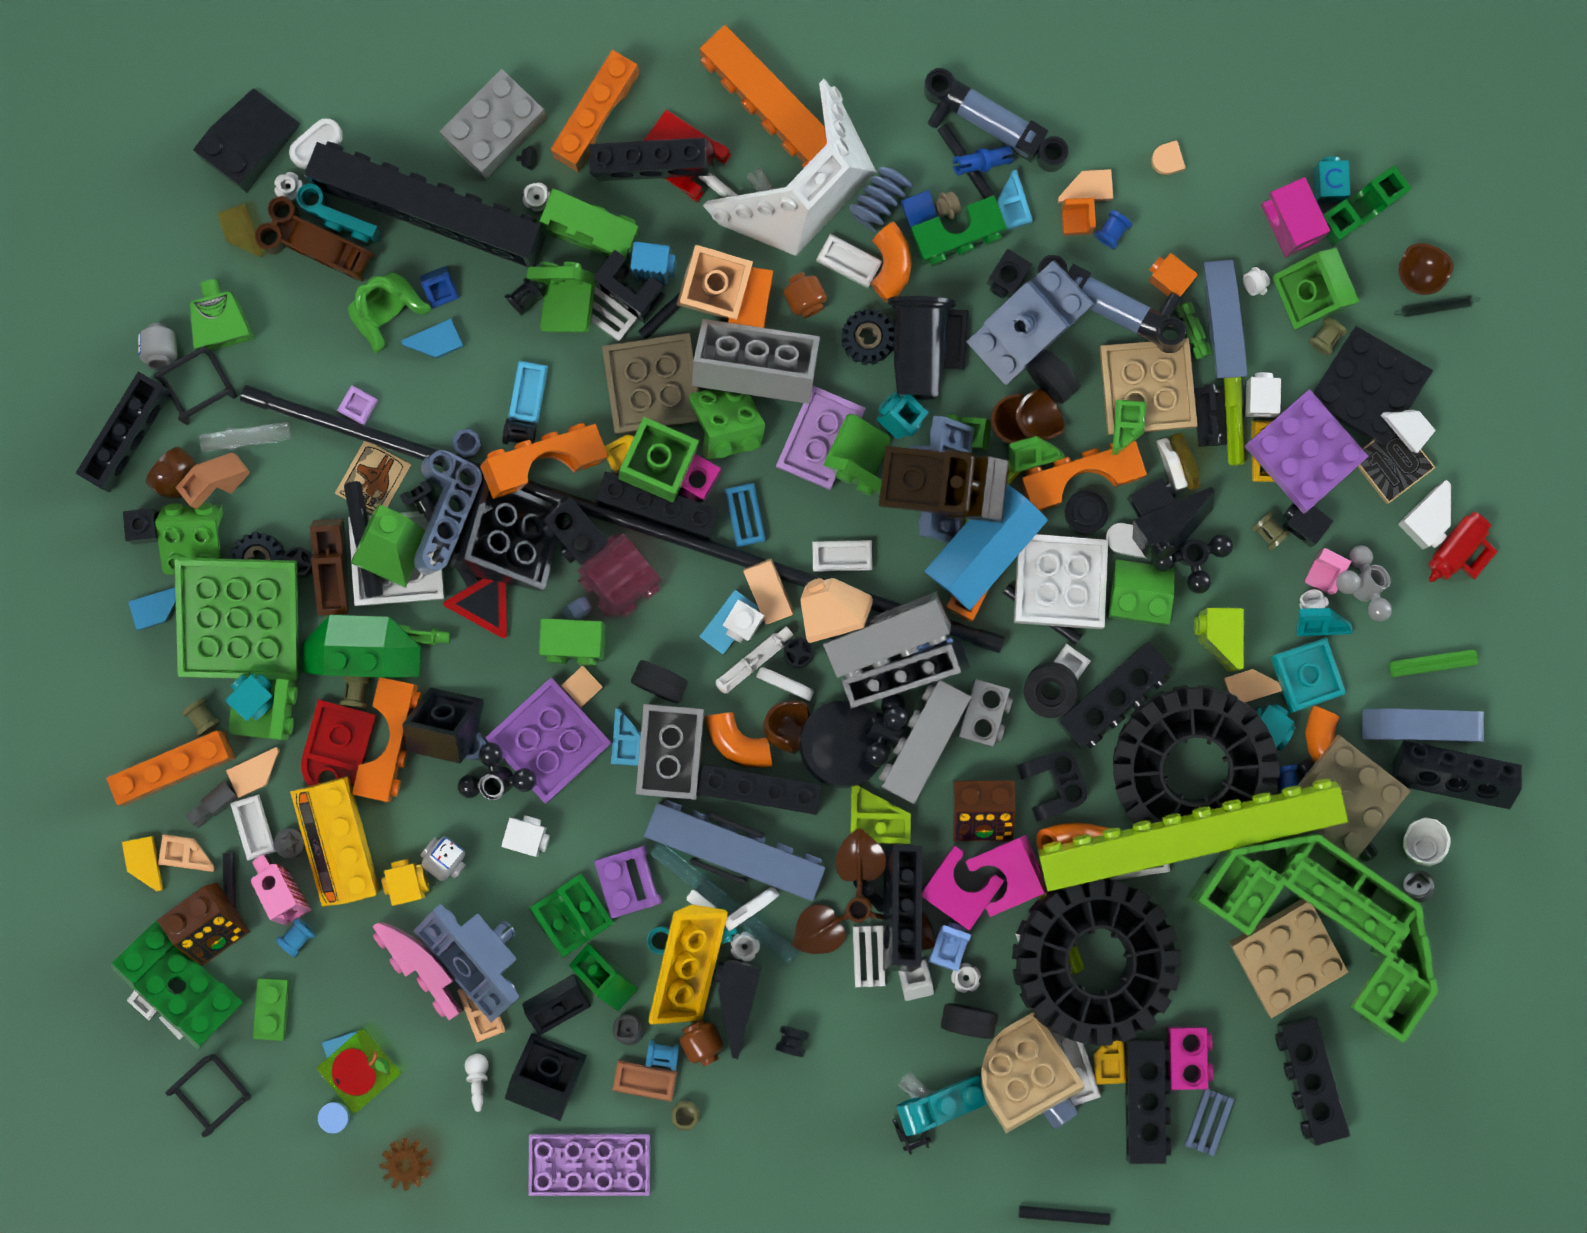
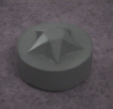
M295 828L281 830L274 839L276 852L284 858L299 856L305 849L301 831Z
M1414 871L1404 879L1405 894L1416 902L1427 901L1434 895L1435 884L1429 873Z
M623 1014L614 1022L613 1035L617 1041L624 1045H634L644 1035V1024L635 1015Z

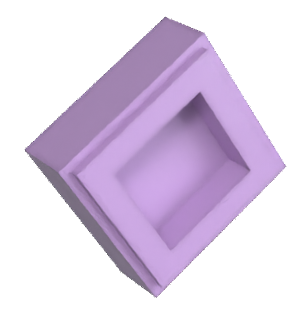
M351 385L337 411L365 426L379 400Z

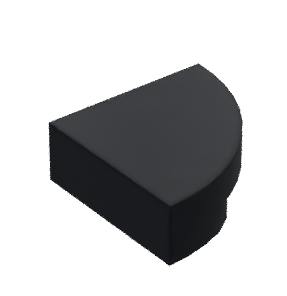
M855 880L853 885L857 888V880ZM863 880L862 895L871 902L878 912L882 913L884 911V899L866 880Z

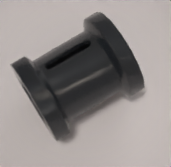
M527 277L523 279L524 283L513 293H507L504 296L521 316L525 314L524 310L536 299L541 300L544 297ZM526 292H529L523 300L518 301Z
M507 418L504 425L502 443L508 445L509 442L521 443L526 440H531L532 444L535 443L537 423L531 422L529 425L513 422L511 418Z

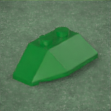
M329 615L302 643V673L380 678L420 677L421 646L391 617Z

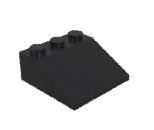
M485 478L482 479L458 537L450 567L476 577L544 591L558 540L555 538L551 541L543 532L541 526L544 523L540 517L555 504L521 490L493 499ZM565 512L559 513L555 518V524L559 529L562 527Z

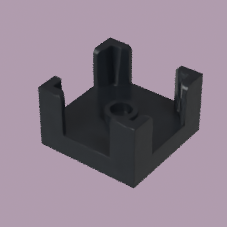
M614 250L593 278L596 287L645 324L666 297L665 293L662 292L663 285L650 277L636 295L637 292L631 286L622 282L629 273V268L623 264L626 258Z

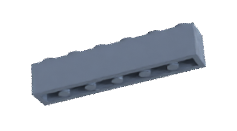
M666 799L664 804H656L644 837L810 901L814 900L826 868L820 865L822 859L805 853L804 858L792 854L794 850L792 847L778 842L776 847L764 843L765 837L759 838L748 834V836L736 833V828L724 823H720L719 826L708 822V815L693 810L692 815L681 812L682 805Z

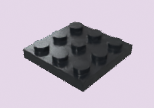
M1355 326L1313 394L1334 418L1386 447L1395 432L1381 415L1383 412H1403L1404 410H1409L1433 373V370Z

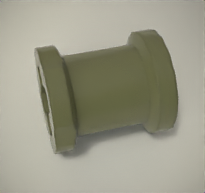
M1325 317L1323 320L1324 325L1308 343L1315 350L1329 357L1333 352L1332 348L1341 336L1346 335L1347 330L1334 319Z
M1271 511L1250 528L1253 532L1257 531L1268 543L1267 548L1270 551L1291 534L1288 530L1284 531L1273 519L1274 514Z
M343 676L345 681L343 700H340L339 705L366 708L367 703L364 702L366 684L369 683L370 678Z
M205 698L196 700L181 712L184 717L188 716L194 724L198 737L206 735L221 723L219 718H214L206 707L207 701Z

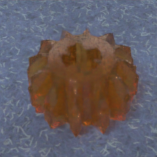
M403 1138L401 1147L397 1142L393 1141L390 1144L392 1152L388 1150L383 1151L382 1156L388 1161L380 1163L379 1167L380 1169H389V1172L383 1176V1179L386 1181L393 1177L395 1180L392 1183V1188L396 1189L400 1182H402L404 1191H408L411 1182L418 1188L422 1184L420 1177H429L430 1173L423 1167L431 1166L432 1160L422 1158L429 1150L424 1148L419 1152L417 1148L420 1145V1141L415 1140L412 1146L409 1147L408 1138ZM408 1158L411 1160L409 1165H412L413 1168L409 1167L404 1171L401 1168L403 1163L399 1164V1161Z

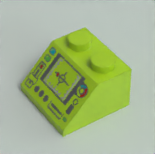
M1206 608L1198 612V617H1194L1193 632L1194 635H1198V642L1228 672L1244 669V608Z

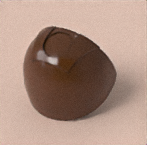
M1418 243L1406 249L1399 264V276L1404 286L1410 291L1420 295H1430L1440 291L1446 285L1454 266L1450 256L1441 249L1430 244Z
M1036 389L1023 398L1019 408H1017L1016 420L1025 436L1028 438L1037 436L1043 440H1050L1065 432L1063 416L1055 401L1044 389Z
M1022 393L1002 398L995 405L991 413V428L996 437L1006 444L1027 439L1016 420L1017 408H1019L1023 398Z
M174 447L167 451L151 468L147 475L146 485L165 498H182V495L175 487L197 464L181 447Z
M786 701L770 708L763 722V729L767 738L775 747L792 754L799 752L800 732L804 722L810 716L808 705L801 701Z

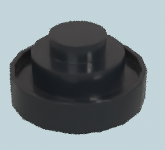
M1084 490L1070 497L1066 503L1064 515L1071 529L1086 535L1095 533L1104 526L1108 519L1109 509L1103 496L1095 491Z

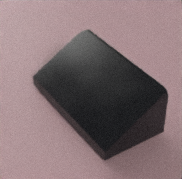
M571 975L522 1003V1007L526 1017L540 1036L591 1007V1004L576 977Z

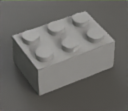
M501 69L439 132L444 141L487 180L547 119L544 109Z
M644 704L636 795L697 800L705 717L704 709Z

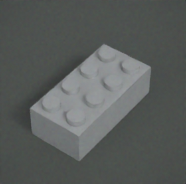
M702 319L693 360L692 386L810 404L820 336Z
M936 591L868 618L865 627L862 629L826 638L823 645L836 677L839 678L845 675L846 679L861 674L863 672L862 668L873 664L874 668L889 663L891 661L890 657L901 653L902 657L917 652L919 650L918 646L929 642L930 646L945 641L947 639L946 635L950 634L951 621L939 592Z
M938 680L935 685L930 683L921 697V700L925 702L921 712L917 709L913 712L907 724V727L911 728L907 738L900 737L893 750V753L897 755L893 764L886 763L878 778L883 781L880 786L881 788L911 804L916 802L971 696L941 680Z

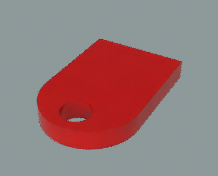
M318 699L301 759V771L306 783L309 786L319 784L321 774L329 770L334 773L336 779L349 776L353 787L358 766L365 762L377 715Z

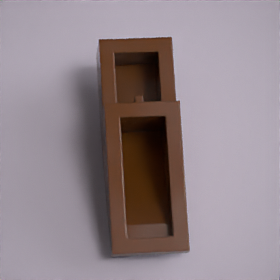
M343 519L313 520L310 525L313 551L311 562L318 616L348 614V574Z

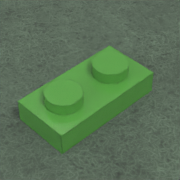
M257 979L253 1039L285 1040L290 980Z

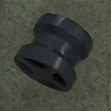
M293 547L285 552L283 560L297 561V578H305L313 573L311 562L313 554L302 547Z
M799 637L787 642L784 648L786 662L794 668L807 666L813 658L811 643Z
M781 1025L780 1033L782 1036L781 1040L776 1043L775 1050L793 1056L804 1057L805 1050L803 1046L804 1042L809 1039L810 1033Z

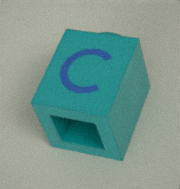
M1336 156L1322 158V161H1319L1313 168L1314 191L1317 203L1342 202L1348 199L1350 196L1349 160L1340 161V157Z

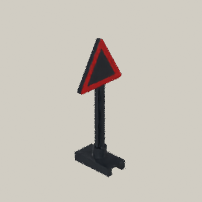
M427 479L420 483L423 489L421 486H418L411 490L410 493L407 491L399 496L405 506L414 503L420 515L423 514L429 523L434 512V506L436 505L429 495L435 488ZM439 525L437 529L439 536L447 539L448 533L446 528ZM455 544V547H454V549H453V552H452V554H451V556H450L451 561H452V559H453V555H454V551H455V548H456V544ZM457 569L467 588L444 601L443 605L505 639L507 637L506 583L484 578L477 580L474 575Z

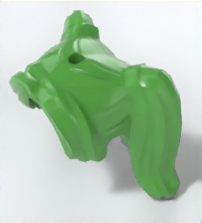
M389 272L384 276L371 277L366 284L358 287L354 301L348 306V312L351 321L369 341L374 353H378L385 346V340L379 330L381 325L398 315L405 305L420 315L429 313L431 306L421 300L417 292L403 276Z

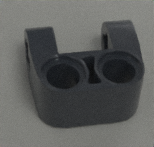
M1057 752L1016 765L1021 779L1049 771L1055 787L1057 799L1032 807L1036 822L1078 807L1087 798V788L1078 763L1069 752ZM1060 756L1067 758L1070 762V768L1064 774L1057 772L1054 765L1056 759ZM1069 785H1075L1080 790V796L1075 802H1070L1065 797V789Z

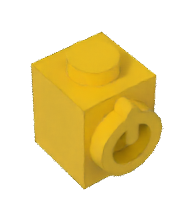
M409 859L391 863L392 869L384 871L385 877L381 878L382 887L385 895H390L392 906L426 898L425 893L430 891L427 873L422 864H409Z

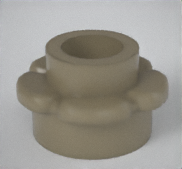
M952 191L946 194L944 192L939 193V198L935 201L938 214L941 217H946L948 220L954 219L955 215L961 212L957 196Z

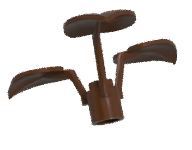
M857 829L843 841L836 856V869L840 878L844 881L857 880L856 897L852 898L847 904L846 914L837 918L833 909L826 905L816 904L805 909L797 921L792 941L793 948L810 954L830 953L838 949L846 939V931L840 924L841 921L850 919L853 922L860 923L868 917L883 920V914L872 912L871 902L862 896L863 880L874 881L881 876L885 870L886 856L880 844L863 829ZM922 911V950L934 947L935 938L932 925L926 914Z

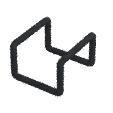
M200 347L154 374V377L162 382L165 388L172 391L170 398L180 414L178 420L185 425L190 424L189 416L228 395L232 399L237 397L215 355L206 347ZM204 353L210 358L226 389L185 412L168 380L163 375Z
M714 812L708 814L711 819L756 837L763 838L765 836L764 832ZM696 858L690 859L692 865L740 884L747 882L746 878L738 877L698 861Z
M210 1054L200 1060L166 1091L167 1096L176 1094L206 1128L202 1132L203 1137L212 1134L216 1127L243 1103L251 1099L250 1093L215 1054ZM213 1060L242 1093L243 1097L210 1125L179 1087L207 1062Z

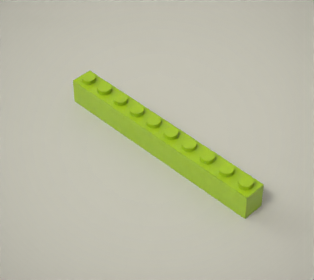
M1321 779L1312 783L1313 786L1303 789L1300 786H1291L1282 790L1283 793L1271 796L1270 793H1261L1252 797L1253 800L1241 803L1240 800H1231L1222 804L1223 807L1211 810L1210 807H1201L1192 811L1193 814L1181 817L1180 814H1171L1164 816L1161 822L1151 824L1150 821H1140L1134 823L1131 829L1121 831V828L1118 827L1110 828L1103 831L1101 836L1091 838V835L1086 834L1073 838L1071 843L1062 845L1060 841L1043 845L1044 849L1038 850L1047 891L1347 823L1348 818L1341 787L1336 781L1331 782V779Z

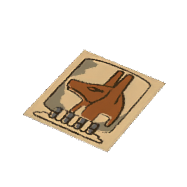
M364 441L335 494L346 499L344 484L360 481L366 509L372 514L374 509L380 504L388 507L411 464L375 444Z

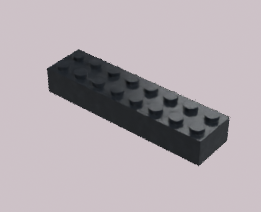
M327 141L326 145L316 142L304 176L311 184L317 185L323 192L524 267H535L546 239L541 225L537 224L538 219L527 214H521V217L510 214L509 208L494 203L493 207L483 204V199L470 193H466L465 197L456 194L453 187L443 183H438L437 186L426 182L427 178L417 173L410 172L409 176L398 172V167L390 163L382 162V165L371 162V157L363 153L354 152V155L343 152L344 148L336 143Z

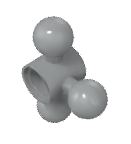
M1358 545L1350 551L1349 560L1352 566L1360 569L1361 574L1358 575L1350 570L1343 571L1336 579V586L1340 592L1353 594L1362 602L1371 600L1367 609L1368 615L1372 620L1382 622L1387 620L1392 613L1391 604L1380 596V593L1390 586V576L1382 566L1376 564L1370 566L1373 561L1372 551L1367 546Z

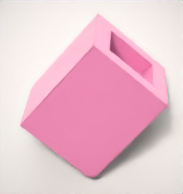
M1323 548L1318 551L1304 582L1328 595L1335 594L1338 590L1336 579L1341 572L1348 570L1351 561Z

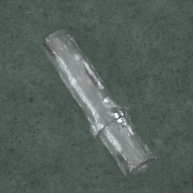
M289 421L235 430L233 427H228L226 431L200 434L199 438L202 440L200 446L203 453L228 448L230 451H235L237 447L292 440V434H290L292 430Z

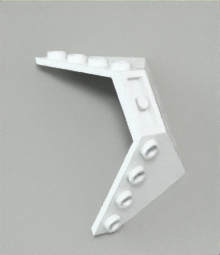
M825 79L819 85L827 145L785 188L706 201L703 207L719 225L797 256L876 173L842 104L843 98L839 90L835 86L830 87Z

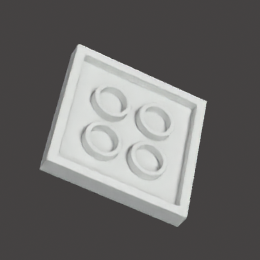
M418 511L400 513L426 530L429 523L423 514L420 515ZM348 517L352 560L356 546L350 517ZM434 552L431 553V554H429V555H427L428 557L431 558L430 564H432V565H433L434 563H436V562H434V561L432 560V556H433ZM352 564L354 606L356 607L445 599L443 568L433 574L426 575L419 572L415 567L406 588L380 577L383 595L376 598H367L365 596L360 567Z
M1036 534L1017 556L1014 623L1103 630L1105 628L1108 540Z

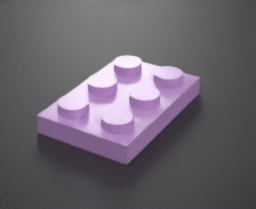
M813 386L810 404L803 403L776 464V468L831 490L836 479V473L823 466L846 415L855 414L862 418L866 408Z

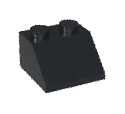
M430 687L402 724L407 751L461 764L475 744L484 700Z
M531 1033L511 1076L504 1099L561 1121L587 1055Z

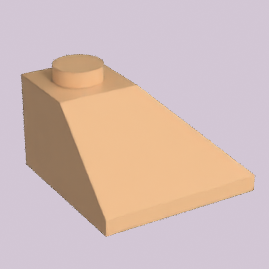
M695 245L676 305L706 314L737 320L753 261Z
M818 578L810 581L805 586L801 596L803 620L808 643L864 628L873 603L872 596L835 578L826 580Z

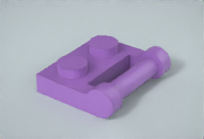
M646 845L594 861L611 919L663 903L661 894H657L646 858L648 854ZM633 858L635 859L646 899L639 901L626 862Z

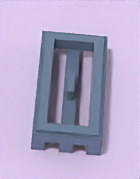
M1204 1089L1184 1145L1214 1156L1234 1099L1215 1091ZM1213 1097L1214 1100L1199 1142H1193L1208 1099ZM1224 1101L1209 1147H1207L1205 1144L1220 1102Z

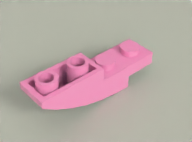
M379 922L372 926L376 931L373 937L382 949L386 947L390 952L392 958L389 960L398 974L403 972L405 977L417 971L419 974L416 977L418 984L424 992H431L436 1000L433 1002V1006L442 1018L446 1016L448 1020H451L463 1012L447 988L449 984L455 981L454 978L422 942L407 932L384 922Z

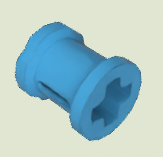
M297 917L293 920L294 925L282 937L278 936L276 938L278 945L294 958L297 957L299 954L298 950L309 938L313 939L316 936V933L303 920Z
M650 1040L646 1067L658 1065L670 1067L671 1071H676L680 1044L668 1046L655 1044V1040Z

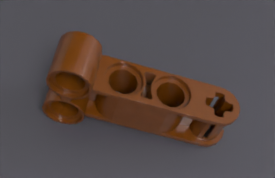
M278 196L270 201L268 214L272 222L261 224L255 232V240L268 254H278L287 247L348 277L363 282L362 275L370 259L375 257L372 252L299 218V210L287 197ZM281 207H290V213L287 217L277 218V212ZM271 232L277 233L275 243L272 245L264 244L267 234Z

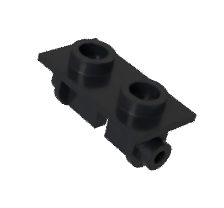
M1209 384L1202 388H1194L1198 447L1227 445L1223 386Z

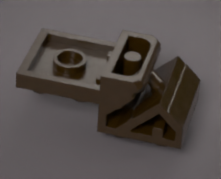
M886 446L879 507L938 513L942 517L1002 523L1009 461L989 456L974 457L972 453L949 450L942 452Z

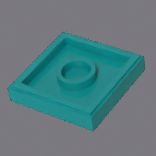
M1327 637L1270 656L1290 713L1347 694Z

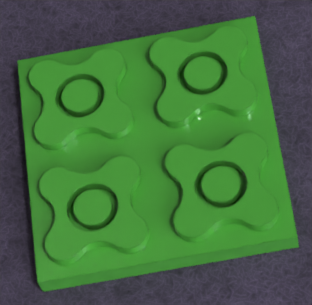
M213 558L175 559L178 677L238 679L242 674L248 677L253 672L256 676L261 673L267 679L297 680L299 678L297 561Z

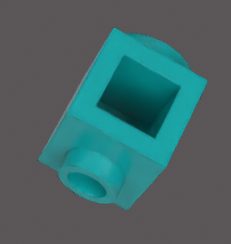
M894 392L880 404L878 411L881 414L876 420L896 439H900L907 435L912 437L921 428V422L929 412L911 395H899L897 392Z
M252 672L248 677L242 674L230 686L234 691L225 699L245 721H248L251 717L257 721L273 705L274 692L271 690L273 684L261 673L256 676Z
M1274 704L1273 707L1265 705L1262 709L1257 707L1255 711L1267 726L1276 749L1281 751L1290 741L1296 729L1292 725L1294 721L1288 718L1290 713L1278 704Z

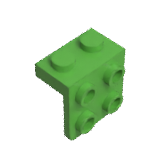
M541 262L540 267H528L527 279L545 285L540 324L542 331L547 333H586L589 331L596 284L593 279L596 275L595 273L581 269L582 264L576 262H564V266L550 262Z
M707 389L690 394L689 402L705 432L702 453L707 461L761 448L765 423L750 395L715 389Z
M847 414L823 466L835 472L837 479L848 484L853 483L857 485L856 490L865 495L880 494L882 479L875 476L885 455L886 446H889L891 438L857 415Z
M203 502L198 509L189 505L183 506L180 503L162 506L155 524L162 571L165 574L175 575L176 558L222 559L218 535V526L223 517L222 505H212L211 503Z
M268 679L273 684L271 690L274 692V702L257 721L252 717L245 721L231 707L229 732L232 735L288 741L294 726V718L291 717L292 705H295L297 700L295 681Z

